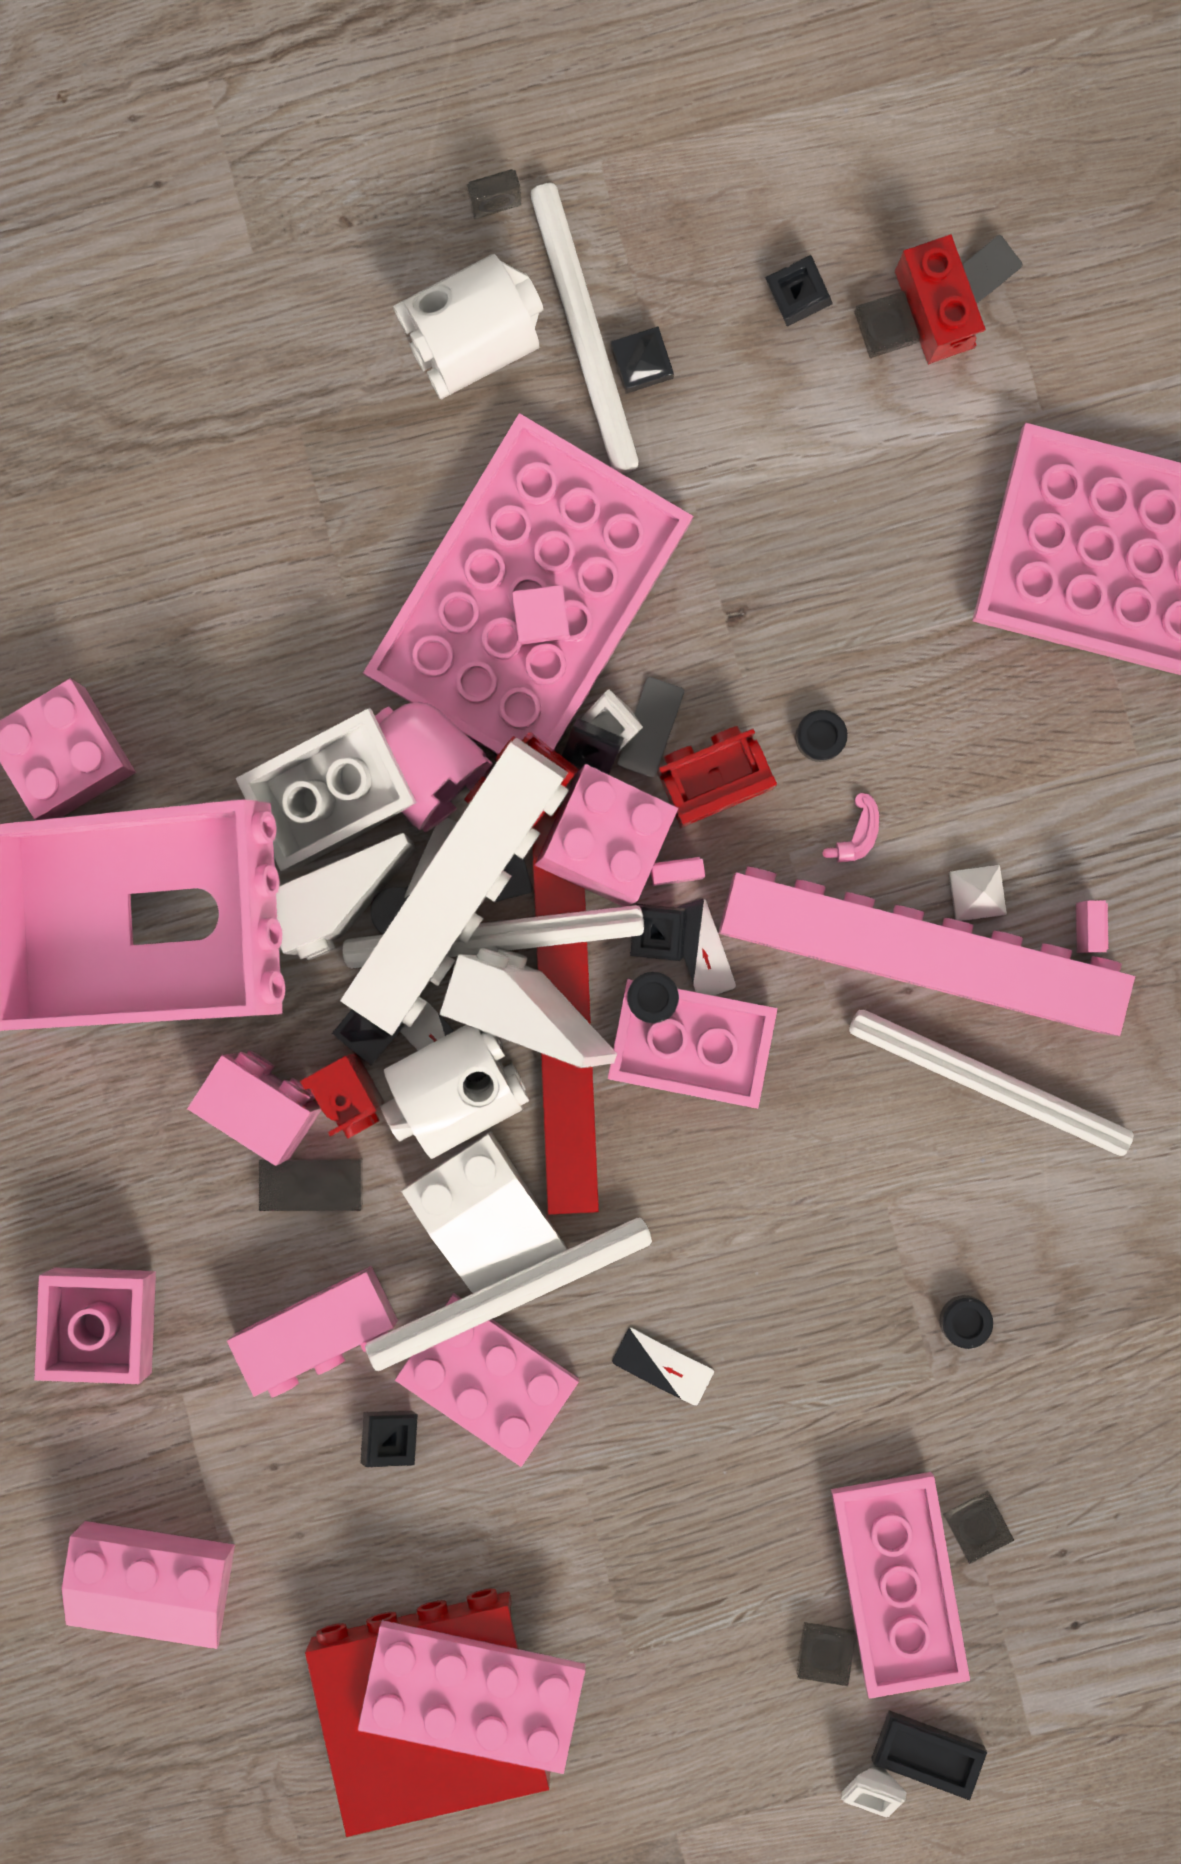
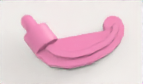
M860 793L855 798V805L863 809L852 840L850 842H837L835 848L824 849L822 854L825 858H836L837 862L856 861L864 858L873 848L879 832V811L876 802L869 794Z

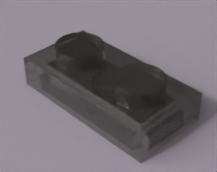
M363 1158L288 1159L277 1166L266 1159L259 1160V1211H361L363 1209Z

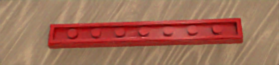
M560 807L556 809L552 816L545 812L533 828L540 833L532 845L535 917L586 911L584 888L535 866V862ZM587 942L537 947L538 970L552 982L591 1025ZM541 1053L548 1215L599 1212L593 1066L580 1068Z

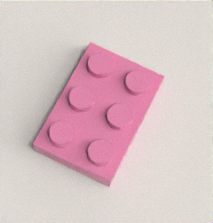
M627 979L613 1048L617 1056L615 1062L610 1064L609 1080L758 1109L778 1008L678 989L679 1002L673 1015L663 1022L647 1023L638 1019L628 1006L627 993L634 980Z
M453 1293L445 1306L462 1298ZM490 1319L411 1356L395 1381L522 1467L579 1383V1378L493 1319Z

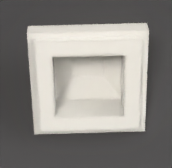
M610 689L581 718L586 722L623 737L624 740L619 752L643 728L633 711Z
M1000 865L949 872L955 920L965 921L1007 915Z
M876 1765L857 1775L842 1791L841 1800H844L843 1802L884 1817H889L906 1799L905 1790L884 1768Z

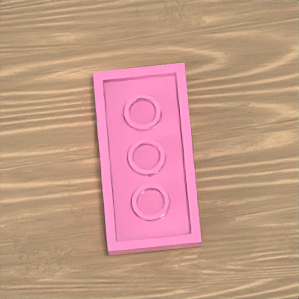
M931 1472L831 1489L868 1698L970 1681L934 1475Z
M382 1620L358 1730L564 1774L585 1674V1663Z

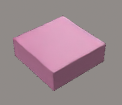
M563 585L512 592L519 645L570 638Z
M694 857L654 863L651 870L653 886L702 880L705 877L703 859Z
M1106 900L1076 903L1077 953L1107 952L1108 903H1106Z

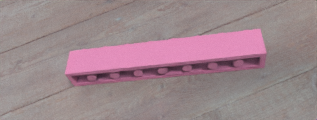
M747 867L745 875L735 873L732 877L718 934L1106 1035H1121L1135 979L1133 975L1120 972L1122 963L1091 956L1090 964L1071 960L1072 950L1042 943L1041 951L1021 947L1022 937L1000 931H993L990 939L972 934L974 925L950 918H944L942 926L922 921L924 912L909 907L894 905L893 913L873 908L875 899L859 894L845 892L844 900L824 895L825 886L796 879L794 887L775 883L777 874L754 867Z

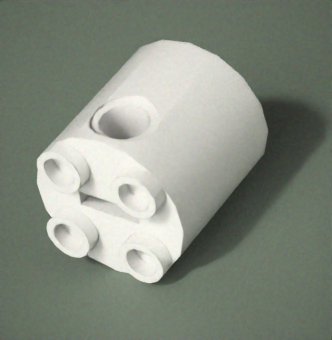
M491 254L393 305L395 314L405 333L408 334L414 331L410 334L413 342L409 343L422 371L432 367L431 370L427 371V375L440 400L540 348L535 331L538 315L543 311L540 297L526 273L500 261L495 254Z
M465 1025L384 1069L385 1077L394 1099L380 1107L390 1129L399 1142L414 1134L426 1154L433 1159L524 1109L522 1105L529 1101L525 1092L526 1088L514 1065L511 1063L503 1067L499 1060L505 1055L501 1049L502 1044L498 1036ZM478 1071L488 1074L483 1080L478 1082L466 1080V1077L473 1072Z

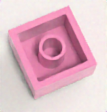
M71 678L0 720V763L35 820L62 818L136 773L86 688Z
M585 764L574 775L569 791L561 804L535 862V866L623 907L630 906L637 902L678 808Z
M249 1050L247 1054L240 1052L222 1055L187 1109L275 1166L290 1159L321 1112L318 1103L313 1101L315 1097L311 1090H304L300 1081L291 1078L290 1081H282L271 1074L275 1066L253 1051Z
M53 1268L39 1275L34 1380L140 1384L152 1373L156 1271Z

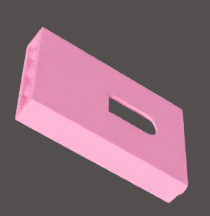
M242 799L0 824V1031L283 1014L282 1000L285 996V982L280 973L279 958L282 928L277 920L276 894L279 890V875L274 866L273 841L276 837L277 829L275 818L271 813V803ZM199 888L209 892L214 897L219 910V918L216 928L208 937L196 941L133 945L130 894Z

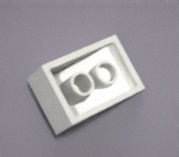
M371 708L354 715L236 778L246 800L271 803V813L275 818L277 829L276 837L273 841L274 859L280 871L303 867L344 846L417 803Z
M402 833L279 886L276 894L277 920L282 928V943L280 945L284 954L299 955L300 959L307 958V960H311L334 950L335 946L332 940L346 934L373 902L375 897L416 851L413 841L405 833Z
M484 948L479 949L478 955H458L440 1015L580 1068L613 1064L615 1062L617 1053L541 971L525 966L527 957L509 950L498 949V952Z
M492 1131L410 1183L401 1191L430 1237L472 1293L568 1250Z

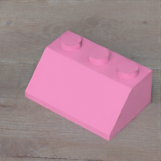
M84 1521L70 1536L62 1583L66 1625L217 1649L220 1641L235 1545Z

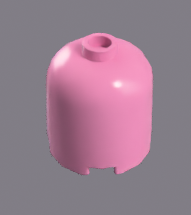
M413 702L405 704L395 711L390 707H386L375 716L417 802L401 813L419 831L422 829L424 832H427L450 816L457 809L450 801L465 786L471 790L482 776L486 778L493 766V763L486 757V753L439 709L431 704Z

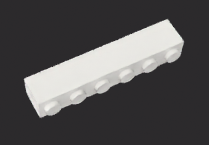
M518 738L510 742L340 1000L342 1003L390 1035L394 1034L401 1023L408 1027L413 1025L427 1004V1001L419 996L429 981L437 986L441 983L455 962L447 954L457 939L467 944L483 920L475 912L485 897L495 902L510 880L511 875L503 870L513 855L516 854L523 859L540 835L532 827L541 813L545 811L552 816L568 793L569 789L561 785L568 774L567 771Z

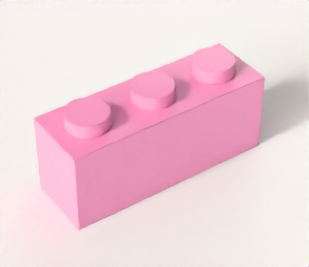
M372 1266L234 1333L227 1340V1343L253 1397L268 1390L272 1398L298 1385L297 1375L312 1368L319 1375L340 1365L345 1361L342 1353L358 1345L361 1346L363 1352H366L365 1345L367 1342L389 1333L388 1331L394 1328L398 1319Z

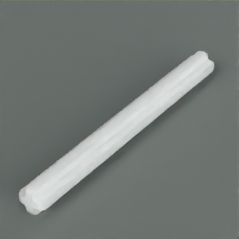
M545 183L531 190L532 204L611 468L621 474H625L638 468L639 460L557 186L554 183Z
M633 905L480 923L467 944L457 939L447 955L449 957H456L459 954H478L480 948L498 952V949L508 951L639 936L644 931L643 913L639 906ZM383 935L346 939L343 942V958L347 967H363Z
M858 1010L851 1022L849 1032L852 1035L1114 1154L1125 1155L1132 1144L1134 1134L1131 1130L871 1012Z
M642 1218L628 1221L367 1342L365 1349L369 1360L376 1371H381L649 1246L652 1243L650 1231Z

